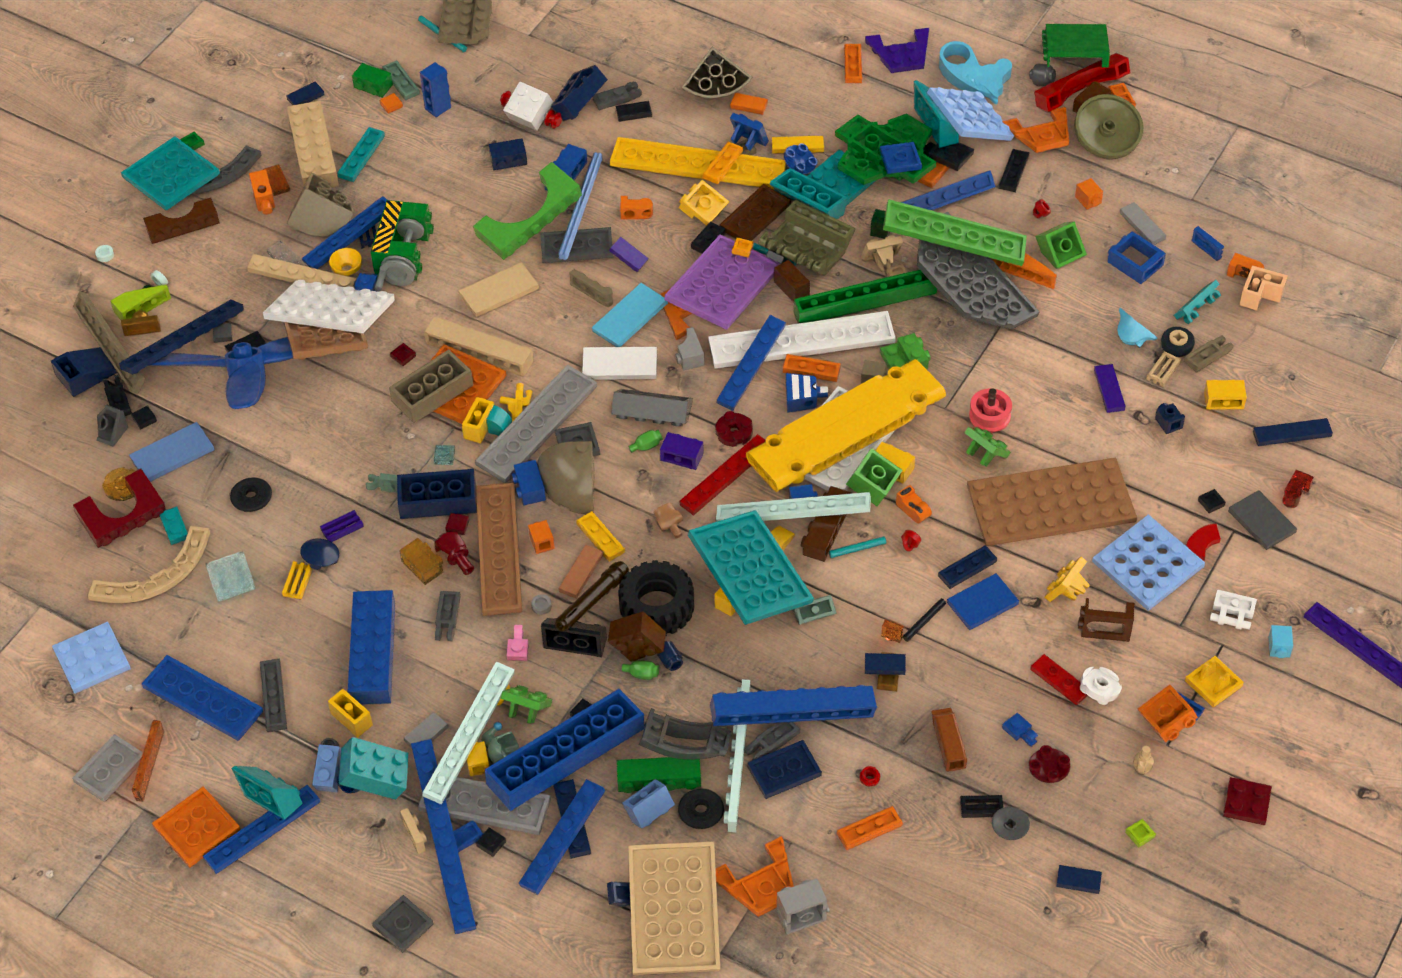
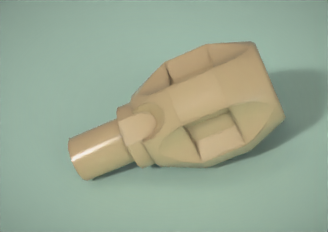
M1143 746L1142 751L1134 757L1133 765L1140 774L1149 772L1154 764L1149 746Z

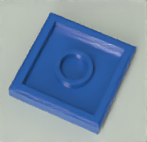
M914 142L880 146V154L887 174L922 170V164Z

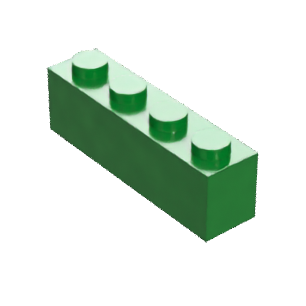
M662 757L617 760L618 792L632 793L639 791L655 779L664 784L668 791L701 788L700 759Z

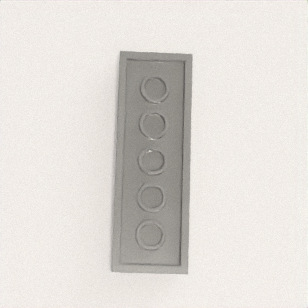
M460 777L455 779L445 797L450 818L474 821L480 824L540 835L551 800L550 795L539 793L510 811L485 782ZM422 794L418 809L421 812L427 813Z

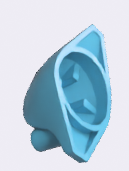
M1119 309L1120 322L1117 331L1123 343L1137 345L1140 348L1145 341H1155L1157 339V336L1138 323L1123 309Z

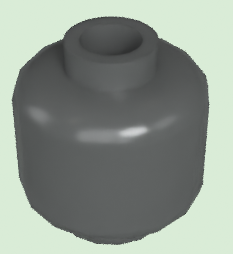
M1036 64L1030 70L1029 77L1034 85L1047 86L1055 81L1056 71L1051 65L1047 67V64Z

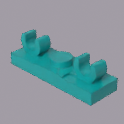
M1214 280L1207 284L1173 316L1177 320L1184 316L1185 323H1192L1193 320L1190 315L1193 319L1199 316L1198 312L1192 309L1195 307L1198 309L1206 303L1205 299L1209 304L1215 302L1213 296L1216 299L1221 296V293L1215 290L1220 285L1219 282Z

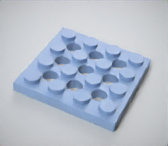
M930 87L927 91V94L961 137L1006 141L1013 139L1014 135L1010 131L1009 126L1002 122L1001 116L994 111L993 106L986 101L981 92L943 89L941 87Z
M1149 514L1092 558V562L1147 611L1151 610L1205 566V562ZM1151 537L1153 538V541L1147 542L1143 538ZM1135 547L1139 549V552H1131L1129 549ZM1165 549L1167 553L1160 554L1157 550ZM1118 558H1122L1126 562L1122 564L1117 563L1115 560ZM1148 559L1153 561V564L1146 565L1143 561ZM1179 561L1182 565L1174 566L1171 562ZM1135 570L1139 572V575L1132 576L1129 572ZM1165 572L1168 576L1160 577L1157 573ZM1151 583L1154 587L1146 588L1143 584Z

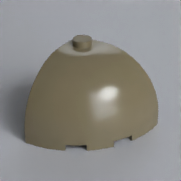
M712 46L681 88L698 97L721 98L739 91L753 77Z
M311 172L292 209L287 224L295 231L300 230L313 236H328L334 234L344 225H347L354 213V209L351 203L347 204V197L339 190L334 191L328 181Z
M592 441L564 442L546 449L539 456L537 465L548 498L558 506L562 505L569 508L574 513L585 515L591 511L594 513L595 467Z

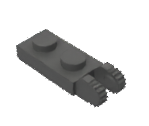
M629 82L625 86L595 94L593 101L598 110H603L630 102V100L640 97L642 91L638 89L637 82Z
M440 591L435 621V640L440 641L442 628H448L447 640L453 641L461 598L460 592Z
M794 722L775 723L757 736L756 740L744 749V752L750 755L760 746L762 750L755 754L752 760L775 752L800 734V728Z

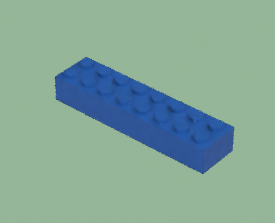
M617 689L486 768V785L512 811L644 730V713L620 689Z

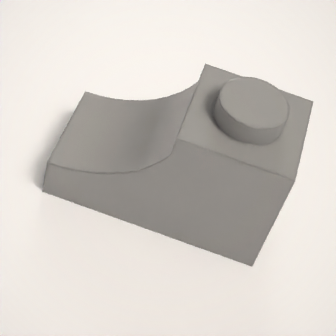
M693 327L686 329V340L681 345H677L678 353L675 354L677 364H681L683 371L704 366V352Z

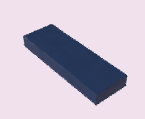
M984 545L939 571L938 577L951 589L996 563L997 557Z

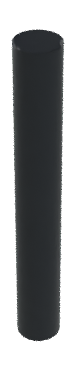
M940 598L902 636L903 639L908 642L946 605V601Z

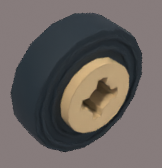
M1183 327L1168 328L1164 331L1161 338L1163 350L1176 357L1188 355L1193 350L1195 344L1191 331Z

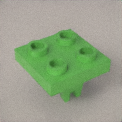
M968 427L964 432L973 439L966 451L968 455L973 456L980 446L987 450L980 462L983 466H988L996 455L1008 458L1011 453L1006 449L1007 445L1004 442L992 438L993 434L986 429Z
M520 685L502 691L501 699L511 702L508 717H516L519 705L530 708L527 720L529 724L535 722L539 710L551 707L553 700L547 697V694L544 692H529V688Z

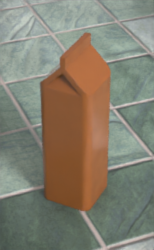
M951 708L932 710L933 726L946 771L965 769L967 756L954 712Z

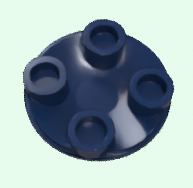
M310 539L301 546L300 550L302 558L314 570L336 564L339 560L340 553L338 547L326 539Z

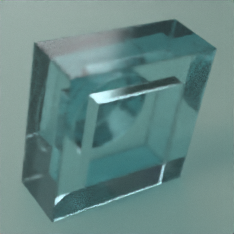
M436 445L434 465H453L455 445Z

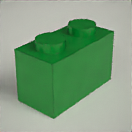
M362 63L352 75L354 88L381 98L393 86L390 72Z

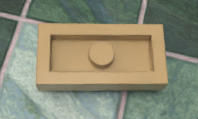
M408 808L401 810L402 822L417 853L425 852L424 843L427 842L423 830L419 831L417 828L419 822L416 815H411Z

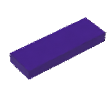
M1113 364L1094 366V373L1106 412L1125 411V402Z

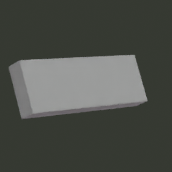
M1135 202L1120 209V214L1151 244L1155 245L1166 239V234Z

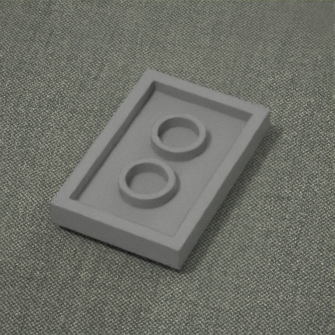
M114 734L72 779L74 783L105 802L146 759V755Z

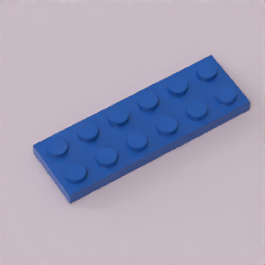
M168 655L141 683L144 689L237 741L242 738L263 713L261 706Z

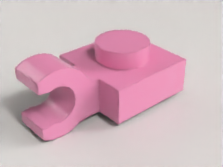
M514 625V639H508L507 660L527 661L528 639H523V625Z

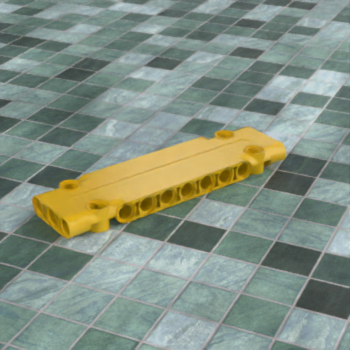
M914 359L901 367H891L887 375L883 377L877 375L784 426L778 434L769 435L766 438V442L746 452V458L765 482L775 492H778L792 483H802L807 473L816 475L909 423L915 415L924 414L928 405H932L946 397L945 389L918 360Z

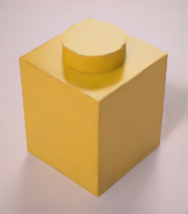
M484 741L476 742L467 758L470 777L485 774V769L489 767Z

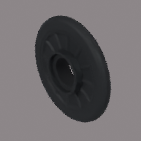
M255 477L239 481L230 493V500L233 506L244 512L262 509L269 503L272 497L270 485L265 480ZM249 492L256 493L253 497L246 496Z
M703 788L694 789L687 792L681 798L678 805V813L681 820L689 827L707 829L720 821L724 813V804L720 796L715 792ZM698 805L707 807L706 811L702 813L697 812L695 808Z

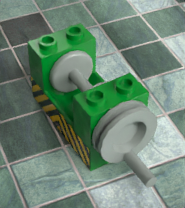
M386 201L371 249L374 274H378L374 287L376 291H381L384 280L392 285L407 286L414 280L417 281L418 274L422 273L421 253L418 251L417 243H410V241H428L430 234H433L434 224H431L432 212L429 211L428 204Z

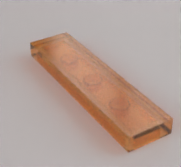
M153 720L132 787L136 801H144L164 735V729L159 720Z

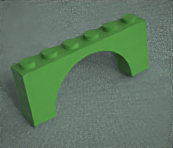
M553 162L549 163L539 172L541 182L547 188L548 193L544 205L535 215L516 223L498 222L486 215L473 226L476 236L503 260L511 256L521 245L526 244L532 236L538 234L544 226L551 223L555 217L563 213L567 207L573 202L578 201L582 196L580 185Z

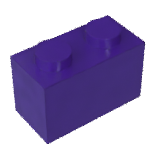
M670 432L667 433L660 447V461L693 470L697 469L704 454L703 441Z

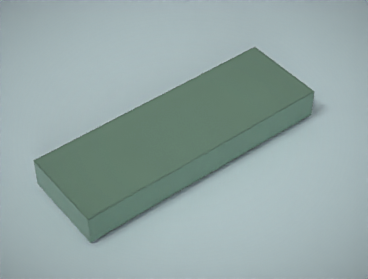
M397 60L382 66V70L391 73L393 85L404 100L420 95V90Z

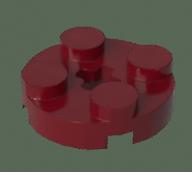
M727 411L724 416L718 419L715 425L718 440L730 447H736L737 444L741 443L746 444L753 435L752 420L743 414ZM731 428H737L738 430L732 432Z

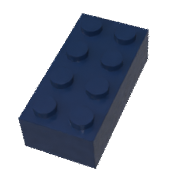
M474 469L397 475V500L400 519L450 515V513H477Z

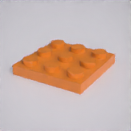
M204 786L152 823L154 829L189 868L203 859V856L241 830L237 822Z

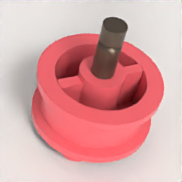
M994 388L978 391L973 395L970 403L969 418L971 423L975 427H979L982 430L986 429L990 433L1003 430L1008 426L1011 419L1012 401L1010 397L1003 391Z

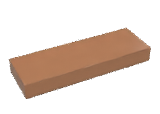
M585 545L560 585L559 592L577 599L603 557V551Z

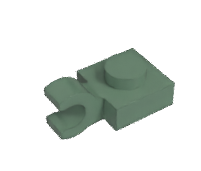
M380 473V476L368 475V480L372 481V483L366 482L367 490H375L380 487L381 491L397 493V475Z

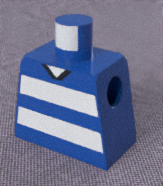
M786 373L787 413L815 409L817 407V398L828 397V386L817 387L815 376Z

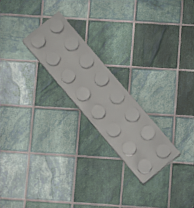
M567 365L475 460V465L506 483L512 477L511 473H514V465L526 462L597 387V382Z

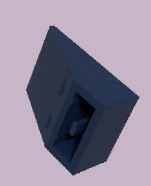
M101 347L66 352L51 360L56 377L73 397L102 382L103 379L118 373Z

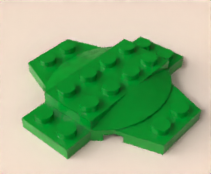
M907 113L889 119L885 125H878V122H870L862 116L856 115L835 130V137L847 143V150L838 162L837 169L863 185L884 177H893L898 181L904 178L914 184L936 167V161L923 154V148L931 137L933 129ZM914 142L922 164V170L887 174L880 154V146Z

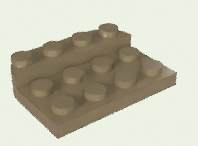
M443 0L438 43L478 44L479 40L488 39L490 35L492 1Z

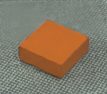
M395 93L379 100L381 106L388 114L403 107L402 102Z

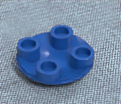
M803 143L789 146L784 152V160L787 166L801 174L811 173L818 163V160Z

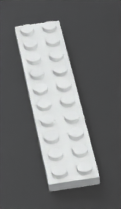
M888 311L786 325L764 362L785 359L787 354L808 356L895 343L896 338ZM761 329L708 336L714 369L738 366Z

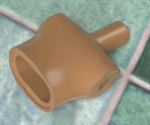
M671 502L654 510V515L661 531L670 528L675 538L682 536L677 524L682 522L683 518Z

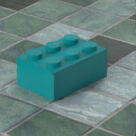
M351 737L341 748L339 784L396 800L407 789L409 753Z

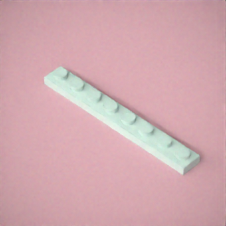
M870 492L717 505L716 522L753 510L757 511L763 521L870 512L871 496Z
M499 662L495 663L425 787L423 797L442 805L498 704L502 691L506 689L513 677L515 669Z
M742 679V686L737 688V692H750V680ZM747 724L733 726V734H736V739H732L731 752H735L734 757H730L729 769H733V773L728 775V787H731V792L726 793V805H729V811L724 812V824H728V832H736Z

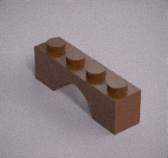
M211 197L194 202L192 210L179 218L165 217L161 213L143 218L152 244L220 224Z

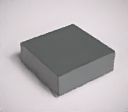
M231 323L221 324L213 328L214 343L233 341Z

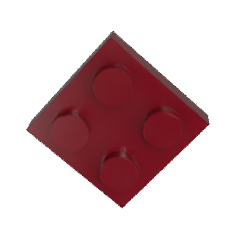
M1230 777L1223 817L1265 825L1272 786Z

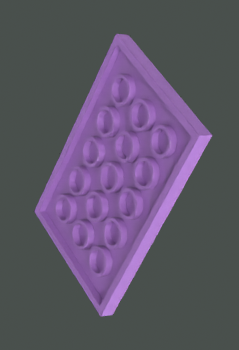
M720 234L665 294L664 300L727 330L774 277V267L781 263L753 249L749 258L732 254L735 241Z

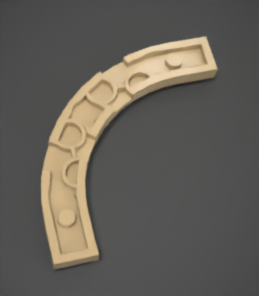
M190 526L183 548L173 560L174 563L168 569L164 568L150 576L149 580L122 583L93 580L88 594L89 600L107 603H130L149 599L168 591L185 579L198 564L210 535L209 528Z

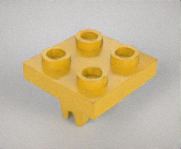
M1079 557L1076 561L1071 560L1066 567L1063 566L1056 574L1058 577L1056 581L1053 580L1046 588L1048 592L1044 598L1051 602L1060 594H1063L1075 601L1077 597L1074 593L1076 595L1084 594L1086 592L1084 588L1087 589L1090 585L1079 572L1087 561Z
M1216 656L1185 677V682L1213 708L1243 687L1244 684Z

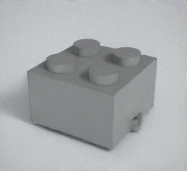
M818 879L805 880L800 885L785 887L780 892H777V915L786 935L826 921L827 913L830 910L827 905V898Z

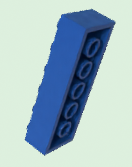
M393 590L353 592L348 693L361 705L391 703L396 604Z

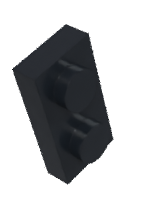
M710 221L691 242V249L703 253L720 234H725V228Z

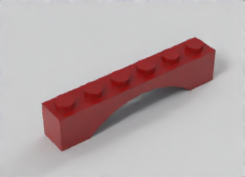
M1114 53L1109 56V68L1102 67L1100 60L1034 91L1036 106L1050 112L1062 106L1072 94L1088 87L1094 81L1100 83L1117 80L1130 74L1128 57Z

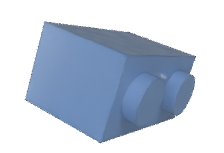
M319 744L312 783L317 791L338 792L339 783L337 778L339 780L341 748L339 746Z
M656 779L622 802L632 823L641 829L650 825L653 820L667 813L675 805L666 786Z

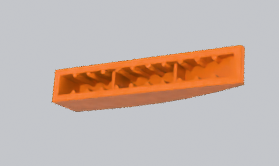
M1026 253L1022 266L992 259L1003 272L1052 289L1055 288L1057 275Z

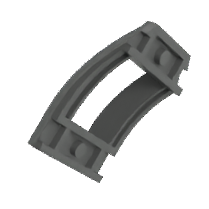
M650 709L644 724L643 735L638 745L661 755L678 759L696 760L718 756L724 757L726 755L731 737V731L728 728L713 726V722L697 723L684 721L667 714L663 717L654 713L655 709ZM668 735L681 739L707 740V743L704 747H690L664 740V737Z

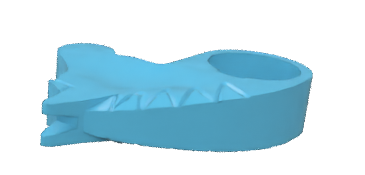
M960 41L946 43L941 48L939 56V68L947 81L961 90L981 92L984 97L989 98L994 104H998V96L1003 93V84L1011 78L1012 62L1003 58L999 59L996 64L981 66L972 48ZM959 55L967 61L965 64L957 65L948 62L945 58Z

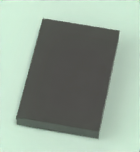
M1260 490L1229 507L1228 512L1266 550L1297 532V528Z

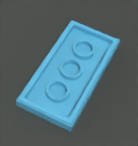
M640 283L592 327V331L615 347H621L665 307L668 302L664 300L665 297Z

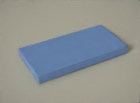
M195 422L129 454L137 470L142 469L151 482L214 451V446L199 424Z

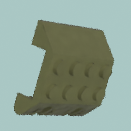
M794 200L786 209L785 221L770 237H768V231H765L759 238L758 244L771 251H776L777 254L806 266V268L818 274L826 275L845 254L855 228L800 201Z

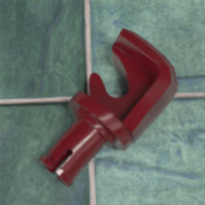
M456 531L442 533L435 540L436 552L442 550L448 554L447 561L450 565H458L464 575H469L474 571V566L467 559L469 551L466 544Z

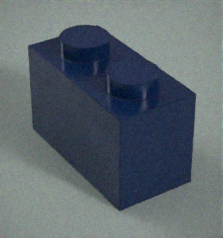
M523 138L489 144L493 171L527 165Z

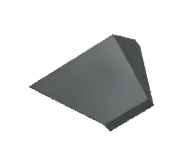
M105 405V408L97 415L98 437L96 441L115 446L128 429L123 410Z

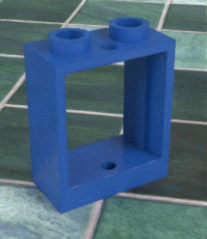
M1132 231L1127 236H1123L1116 245L1110 247L1108 263L1139 284H1142L1164 265L1166 253ZM1131 246L1150 259L1139 266L1122 255V253Z

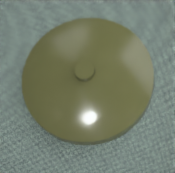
M1102 94L1089 98L1080 106L1075 116L1074 131L1078 141L1088 152L1100 158L1118 159L1129 155L1136 149L1143 136L1144 127L1140 113L1129 101L1116 95Z

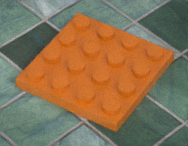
M443 344L431 360L450 350L472 371L473 386L433 412L462 424L476 397L488 400L507 375L503 369Z

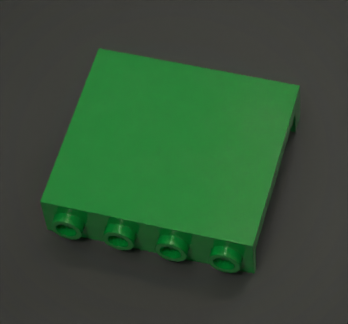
M1046 24L1045 30H1042L1043 60L1047 61V67H1050V57L1101 58L1102 67L1109 68L1110 49L1106 24Z

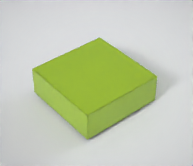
M1143 819L1126 828L1125 831L1138 848L1156 836V833Z

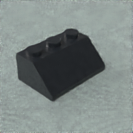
M547 618L541 623L544 649L602 657L607 640L605 626L585 624L577 621L567 631L562 632L555 627L556 618Z

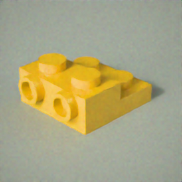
M701 180L698 185L695 183L690 188L688 195H683L679 201L681 203L679 209L691 219L695 216L707 226L710 221L712 222L722 212L729 201L705 181Z

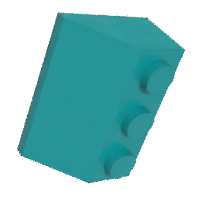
M234 766L231 768L244 796L285 820L303 804L299 796L300 791L294 785L290 786L281 778H275L267 770L263 771L258 767Z

